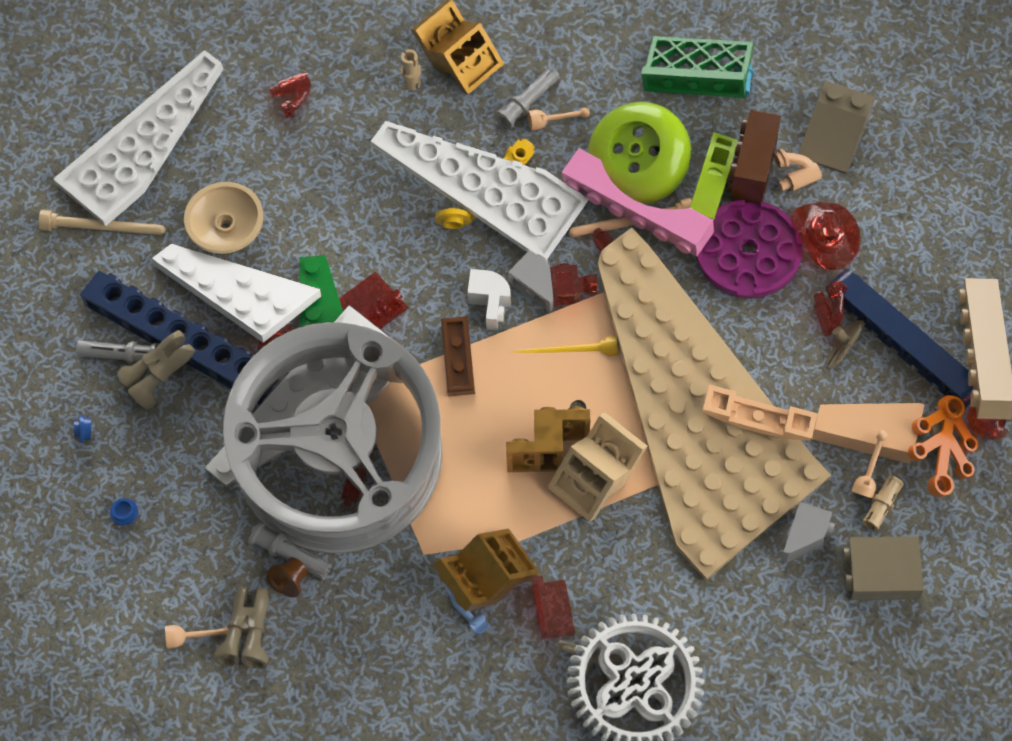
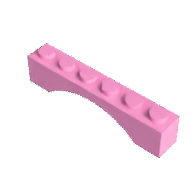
M578 148L562 171L563 182L585 195L591 203L607 207L613 215L629 219L635 227L651 231L657 239L673 243L678 250L685 254L691 253L697 257L714 233L713 220L691 208L678 210L660 209L631 199L621 192L610 180L601 160Z

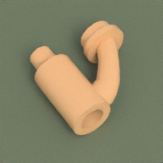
M782 148L773 154L774 161L779 168L788 167L789 162L801 166V168L786 174L785 179L778 182V187L782 192L787 189L795 191L822 178L818 165L806 156L786 153Z

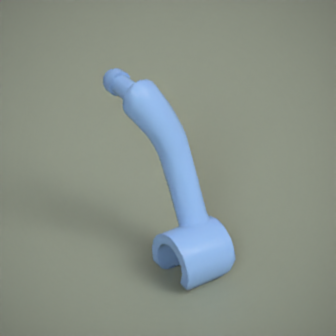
M449 589L448 594L452 605L468 621L469 626L475 633L480 635L487 630L490 624L486 622L485 615L480 612L474 616L470 611H464L457 604L455 596Z

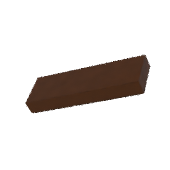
M468 316L442 318L441 327L448 396L475 394Z

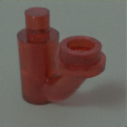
M303 71L278 80L276 86L268 89L272 98L278 95H282L284 98L298 93L291 103L289 99L281 103L285 117L294 118V112L307 99L312 86L307 72Z
M835 281L827 287V294L830 298H833V305L830 299L825 298L823 292L813 295L816 302L813 308L824 336L833 335V329L838 326L841 327L840 323L844 312V294L848 290L842 281Z

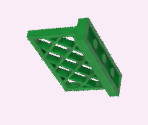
M653 36L646 66H643L641 72L643 91L745 98L746 81L754 42ZM658 45L669 46L670 49L661 54L657 47ZM686 47H693L695 49L687 55L682 51ZM711 49H719L721 51L714 56L707 53ZM737 50L746 51L745 54L738 58L732 54ZM677 54L680 57L679 60L671 63L667 59ZM702 55L706 60L696 65L692 60ZM724 57L731 60V62L724 66L717 62ZM660 62L666 66L665 68L653 67ZM686 63L691 67V69L679 68ZM712 65V66H713L715 69H717V70L713 71V70H703V69H705V68H707L708 66ZM736 66L742 71L729 72V70L735 68Z

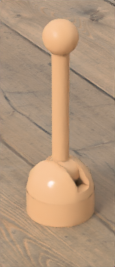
M582 108L577 112L546 116L541 110L528 111L527 116L530 130L537 131L543 129L547 121L578 116L587 118L590 115V111L587 108Z
M885 431L877 433V443L865 476H860L855 480L852 492L873 498L876 484L871 476L882 443L888 437Z
M177 625L165 626L167 649L181 646L186 638L223 634L227 636L229 629L226 626L224 629L185 632L183 628Z

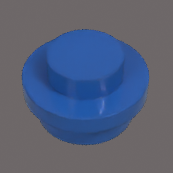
M79 415V421H73L74 437H79L80 443H84V440H91V418H84L83 415Z
M121 498L116 500L111 506L110 516L118 525H130L138 517V507L131 499Z

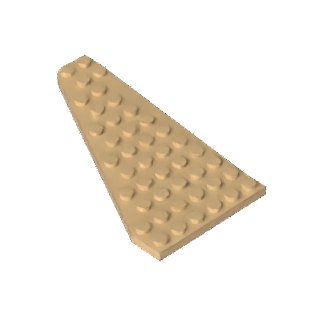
M631 227L602 250L598 261V272L675 548L707 580L796 507L799 502H802L830 479L831 474L810 453L801 440L752 432L730 425L702 412L709 385L735 391V396L771 406L774 405L651 247Z

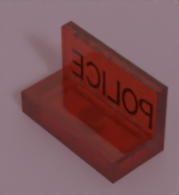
M543 576L531 577L541 640L575 634L566 581L559 580L544 583Z

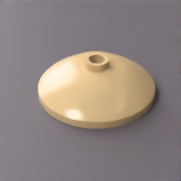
M219 182L204 187L191 198L184 213L185 228L192 242L203 250L218 254L235 252L249 245L259 234L264 219L262 205L256 194L244 185L234 182ZM226 223L231 224L228 228H222Z

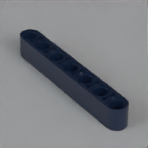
M845 269L826 286V292L830 297L834 296L841 307L848 313L856 315L858 317L856 320H863L866 323L865 327L869 331L873 330L878 334L877 338L889 348L893 347L898 352L897 355L910 366L914 365L918 369L917 372L929 383L933 382L939 387L938 390L943 395L960 398L965 409L971 404L973 386L968 385L969 370L851 270Z

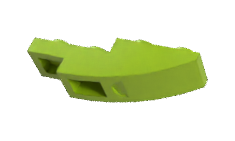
M715 132L712 135L690 205L691 209L713 221L738 141Z

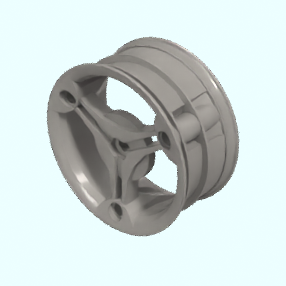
M340 322L319 323L300 327L281 335L259 350L245 365L234 382L225 407L223 420L224 447L228 462L245 500L254 514L268 529L277 534L282 533L286 535L287 541L301 548L324 553H348L381 544L399 534L418 517L436 487L442 463V439L439 405L434 388L424 369L413 355L392 338L368 327ZM321 359H352L353 367L337 389L322 390L310 395L298 406L292 418L257 423L251 413L260 397L276 380L289 371ZM363 371L367 373V376L357 395L350 391L360 372ZM376 377L389 382L404 383L420 410L422 421L420 449L414 466L403 483L398 481L383 482L369 458L376 442L377 429L374 415L366 401ZM332 431L338 432V439L331 440ZM290 432V437L262 439L261 434ZM262 451H295L299 459L314 471L333 475L343 473L363 496L359 503L358 513L338 517L316 516L298 511L282 503L262 485L255 475ZM361 464L375 483V486L367 490L354 471ZM379 495L385 496L389 500L383 507L373 504L374 499Z

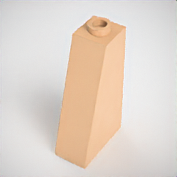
M925 404L820 405L812 440L873 455L877 443L876 435L879 431H885L888 437L882 443L878 456L910 464L911 459L908 456V448L916 444L918 436L912 430V422L922 417Z

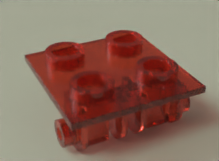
M376 271L339 298L343 312L348 306H351L380 330L409 309L401 299L403 298L401 292L398 289L393 291Z

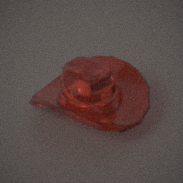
M817 202L798 207L792 213V223L806 251L814 263L826 270H840L849 265L859 253L861 244L860 229L855 217L845 207L837 203Z

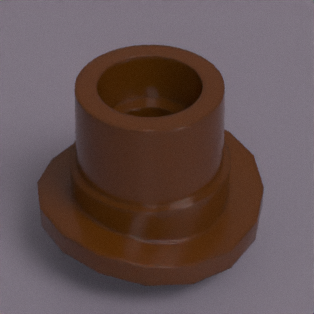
M292 557L283 565H273L267 571L266 578L272 589L293 598L301 593L300 583L308 571L300 560Z

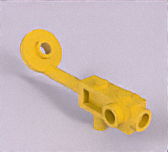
M518 139L513 147L510 146L505 152L506 156L503 159L508 161L515 160L526 166L535 153V147L526 139L521 141ZM448 208L440 210L435 214V222L448 229H460L476 219L470 212L459 208Z

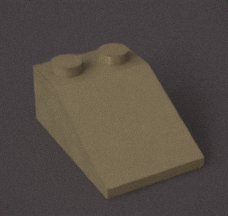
M825 81L798 154L808 157L817 165L847 174L871 115L875 97Z

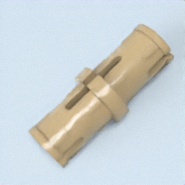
M409 49L405 50L406 56L404 52L401 54L403 64L401 66L402 77L404 76L405 87L408 90H416V85L418 88L421 85L419 78L421 66L418 65L417 53Z
M891 475L886 478L879 493L874 495L872 499L873 504L862 520L864 526L870 529L874 526V531L879 530L887 513L891 512L894 508L893 502L904 485L899 478L892 477Z

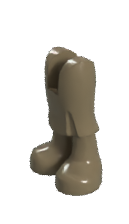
M180 330L167 336L153 351L143 355L141 360L132 366H123L117 372L122 384L129 388L128 393L145 409L149 410L156 402L155 396L152 393L153 390L162 381L166 382L167 378L187 363L195 353L194 348L189 344L180 347L186 339ZM150 370L151 373L141 380L142 376Z
M239 586L234 597L232 618L227 626L229 629L224 643L216 649L214 661L219 665L237 666L240 660V641L242 635L247 636L241 656L243 665L248 668L266 669L268 666V655L261 648V635L264 633V619L269 602L268 590L258 588L254 608L246 607L248 587Z

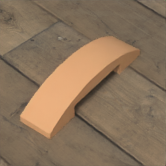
M713 385L708 386L702 412L730 425L764 435L811 441L818 413L790 406L789 410L737 397L735 396L736 392Z

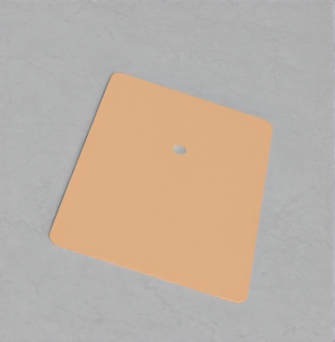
M604 292L470 344L475 394L448 396L444 355L420 364L430 379L436 394L440 412L442 463L436 487L425 508L411 523L424 555L462 550L477 534L508 528L519 542L582 516L547 488L556 472H507L506 442H512V440L518 438L534 441V410H540L542 407L568 409L574 401H582L585 403L586 409H590V431L599 415L605 412L646 444L618 341V355L607 356V353L601 354V351L513 352L542 347L600 343V340L606 339L605 337L616 336ZM390 382L375 400L366 404L374 415L377 429L376 445L391 480L403 483L418 456L422 437V421L420 410L409 389L404 383ZM563 441V459L570 447L579 441ZM646 448L624 487L608 497L602 508L658 486L648 448Z

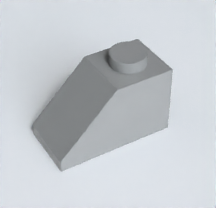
M529 250L509 271V284L551 313L554 307L550 265L542 255H535Z
M799 502L781 561L787 563L822 547L824 538L830 540L835 523L830 522L832 512Z

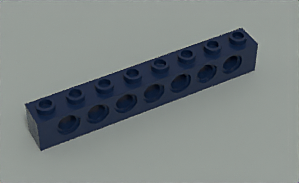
M98 270L80 293L86 307L151 344H160L167 336L179 330L185 333V342L180 347L189 344L195 350L194 355L186 364L232 389L242 369L253 357L245 348L232 346L222 335L218 334L215 336L209 333L204 325L198 322L193 324L188 321L181 312L177 310L170 311L165 308L164 304L153 297L151 299L147 298L137 287L124 285L114 274L109 273L107 275ZM120 296L117 300L110 301L113 297ZM138 308L141 309V310H140L139 312H137V313H132V311L135 310V309H138ZM157 321H163L160 325H153ZM200 346H207L204 350H197ZM223 358H230L225 363H219ZM277 380L260 397L257 402L258 405L261 404Z

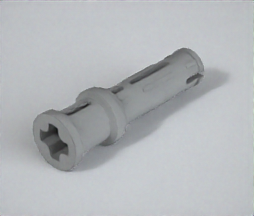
M548 67L519 96H512L509 99L508 105L502 110L499 109L495 112L497 122L507 130H511L514 127V123L521 116L528 114L529 107L560 79L558 72L554 70L550 73L553 68Z
M79 340L76 346V354L78 357L124 360L127 364L133 365L141 360L143 355L153 351L159 344L153 343L152 346L138 345L137 342L131 341L124 345Z
M262 522L255 526L248 540L250 545L260 546L269 551V555L272 557L280 556L286 560L292 557L296 558L306 566L308 572L321 580H325L330 572L328 569L332 568L330 563L287 541L286 535L282 533L277 534L267 529Z

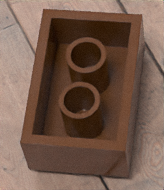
M750 110L748 119L742 120L741 135L739 141H737L734 154L735 159L731 165L727 192H732L731 202L738 200L761 204V201L763 202L778 139L780 115Z

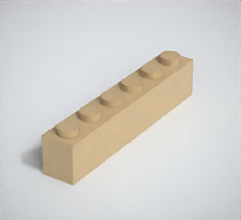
M965 278L963 289L958 290V305L963 307L960 312V324L965 325L963 345H968L965 362L971 368L968 372V385L973 386L971 407H976L977 419L1011 420L1012 371L998 279Z

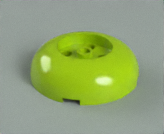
M632 102L610 111L595 127L588 145V153L601 160L605 172L614 185L631 199L644 205L658 202L673 193L684 180L690 167L689 162L692 149L690 137L685 126L670 110L650 102ZM643 128V135L635 137L636 130ZM623 145V152L615 154L614 149L617 146ZM654 146L660 148L657 156L650 155V149ZM639 147L640 151L634 153V150ZM633 163L640 166L639 171L636 173L629 171Z

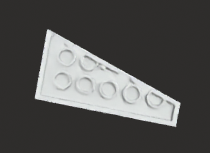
M170 244L152 258L153 265L263 343L321 297L320 289L174 244Z

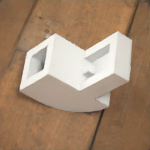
M471 269L468 285V303L487 305V330H498V322H504L505 307H511L510 287L501 275L493 271Z

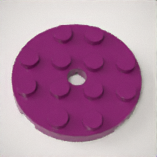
M738 200L722 205L717 209L713 221L714 233L696 257L698 266L705 278L722 292L741 298L765 297L778 292L788 285L796 275L802 258V238L793 220L779 208L762 201L759 204ZM750 244L756 248L755 253L742 252V247Z

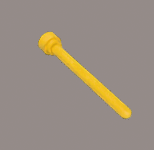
M616 336L605 337L606 339L600 340V343L513 351L515 353L601 351V354L607 353V356L618 355Z

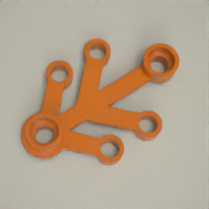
M950 395L939 400L936 412L927 417H920L912 422V430L918 436L930 432L931 426L942 421L941 432L922 443L913 444L908 448L910 459L919 461L924 459L928 452L939 446L935 475L930 478L927 486L929 493L938 498L949 495L954 489L953 480L947 474L950 453L957 464L955 466L957 477L966 479L974 474V466L967 460L964 453H971L978 448L976 438L970 434L962 420V415L965 411L962 400ZM953 428H955L961 438L959 443L953 435ZM966 441L969 442L970 448L967 446ZM916 448L919 450L920 455L916 453ZM963 467L966 468L967 474L963 471Z

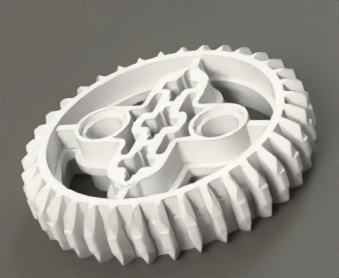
M631 614L629 622H627L625 615H620L619 624L611 617L608 620V627L603 622L598 624L599 632L591 628L588 632L590 638L583 636L581 639L583 646L577 645L574 649L579 656L574 655L570 658V662L575 666H570L567 670V673L575 676L567 679V685L576 687L568 691V696L577 697V699L571 702V707H581L576 713V717H587L583 726L586 728L592 723L595 726L591 732L593 736L597 735L599 731L604 733L601 741H607L608 737L613 738V741H663V738L666 741H673V733L677 736L682 735V727L688 728L691 725L688 718L694 719L697 715L693 708L701 706V702L696 698L702 697L704 694L703 690L696 688L704 684V679L695 677L700 675L703 669L693 666L699 662V657L694 656L690 658L689 655L694 651V647L689 646L685 649L683 646L687 642V637H682L678 640L676 636L679 630L674 629L672 633L668 632L669 623L667 622L664 623L662 628L657 626L659 623L658 618H654L652 623H647V615H643L640 622L637 621L636 614ZM623 633H641L658 639L668 648L653 646L637 657L626 645L618 642L608 643L606 640ZM599 648L601 650L598 658L599 666L610 680L598 691L596 697L597 709H594L586 692L585 672L591 655ZM609 655H619L623 660V664L619 666L612 664L609 660ZM673 655H676L679 659L686 681L684 699L675 716L670 714L673 706L672 698L661 685L673 672L675 665ZM664 659L661 666L658 665L650 669L653 661L656 662ZM626 671L621 680V684L615 688V685L617 684L620 675H622ZM655 676L656 678L651 684V689L645 693L642 699L639 698L648 688L650 679ZM643 677L639 685L635 684L628 687L631 679L635 680ZM621 695L618 703L615 702L612 705L606 706L610 697L614 698ZM631 695L633 696L629 701H626ZM655 698L659 700L662 709L653 710L650 708L648 699ZM634 707L646 720L652 722L663 721L665 724L647 732H629L612 726L602 719V716L619 718Z

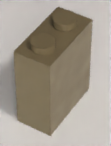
M919 536L849 538L847 547L842 549V560L844 565L848 564L849 574L844 576V586L846 592L850 591L851 600H908L921 598L924 589Z

